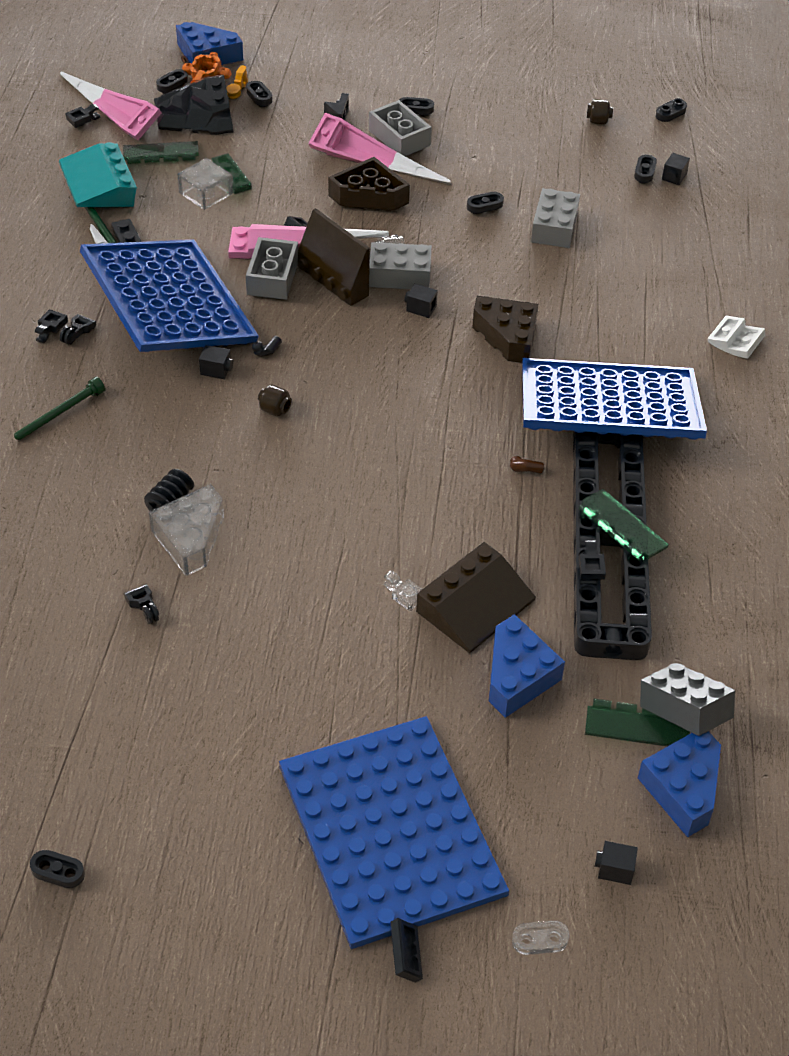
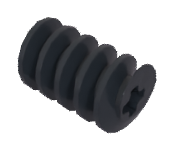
M170 470L145 495L144 502L148 510L158 518H165L166 513H170L172 507H176L178 502L183 500V496L188 495L189 490L194 488L195 485L192 478L182 470Z

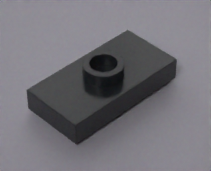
M396 918L391 921L395 975L416 983L423 979L418 927L400 918Z

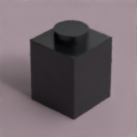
M672 153L664 164L662 180L680 185L687 175L690 158Z
M414 284L412 289L408 290L405 295L404 301L407 303L406 312L430 318L437 307L438 290Z
M205 345L199 357L200 375L225 380L228 371L231 372L233 368L230 349Z
M605 841L603 850H597L594 867L599 868L598 879L631 885L635 872L638 847Z

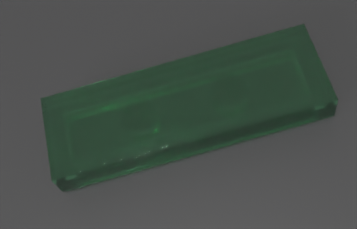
M228 153L211 158V164L234 194L252 190L251 182Z

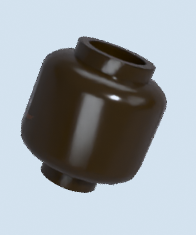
M594 99L591 103H588L587 118H589L591 123L606 124L608 119L613 117V107H610L608 100Z
M268 385L265 389H261L258 394L261 410L273 416L286 414L291 407L292 399L289 392L276 385Z

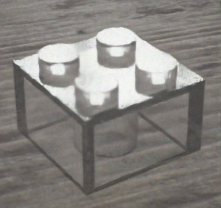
M208 158L177 174L179 193L204 210L233 194L232 174Z

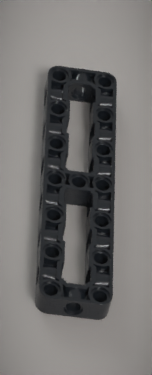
M574 431V648L579 655L584 657L642 660L648 655L652 638L643 436L636 434L624 436L619 433L599 434L587 431L577 433ZM598 444H611L620 448L618 457V480H621L619 514L599 512ZM586 540L596 541L597 554H600V546H615L623 549L621 584L624 585L622 617L625 625L601 623V580L580 579L579 555L584 554Z

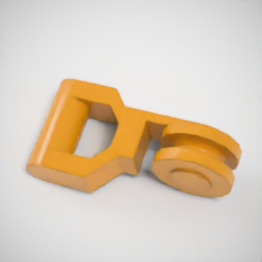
M241 65L238 68L234 84H230L226 88L227 95L231 99L240 97L242 88L248 83L246 66Z

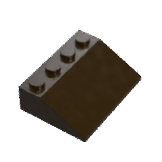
M313 209L298 249V266L301 270L312 276L314 280L325 286L327 290L333 292L342 301L352 306L369 296L370 247L318 209Z
M483 542L417 593L416 612L470 654L495 633L498 624L512 615L520 613L535 600L536 596L502 554Z

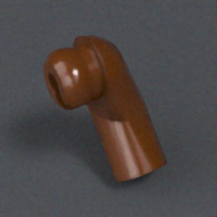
M514 456L510 460V468L515 472L541 474L544 469V463Z

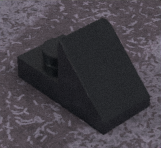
M342 93L340 100H337L336 103L324 102V113L342 118L343 120L346 119L349 111V94Z

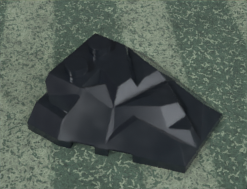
M224 75L205 77L154 98L155 107L159 108L162 112L157 118L160 130L182 132L184 128L192 129L193 133H199V130L209 131L210 135L234 132Z

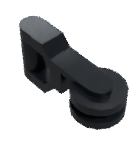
M79 314L75 315L71 319V327L65 326L62 329L60 341L71 345L83 333H89L96 327V321Z
M147 584L124 593L131 608H140L148 624L153 622L152 618L155 622L159 621V611L152 601V591Z

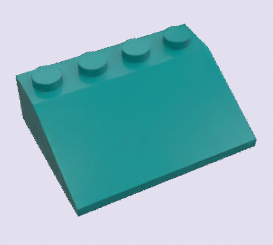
M98 143L59 159L60 167L77 207H134L137 186L117 143Z

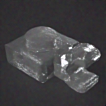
M390 570L384 576L387 579L384 586L388 590L393 591V600L407 610H413L417 605V593L422 588L409 579L402 582L400 577Z

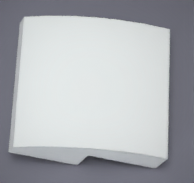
M725 316L708 337V342L727 353L748 359L765 337V328L746 326L744 318Z

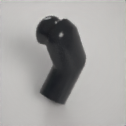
M273 336L266 345H263L261 341L255 342L252 345V349L257 356L270 355L277 350L282 340L278 336Z

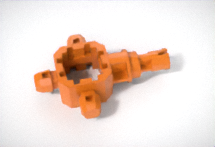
M211 52L209 55H198L192 63H185L182 66V70L192 77L190 83L210 76L224 75V79H229L231 76V70L222 67L221 60L216 52Z

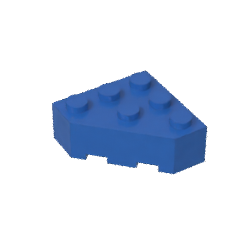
M184 22L176 25L177 44L190 63L194 61L196 56L201 54L209 55L211 52L218 53L221 65L244 60L243 42L237 33L194 22Z
M515 614L496 626L493 647L489 702L505 718L561 681L565 661Z
M709 731L700 736L691 733L642 760L638 774L639 781L687 837L708 826L714 810L721 744Z

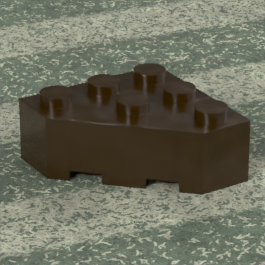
M375 157L328 177V196L340 206L394 211L409 204L410 184Z
M477 295L472 328L476 332H481L485 336V340L494 349L498 348L507 361L522 363L523 358H530L539 304Z

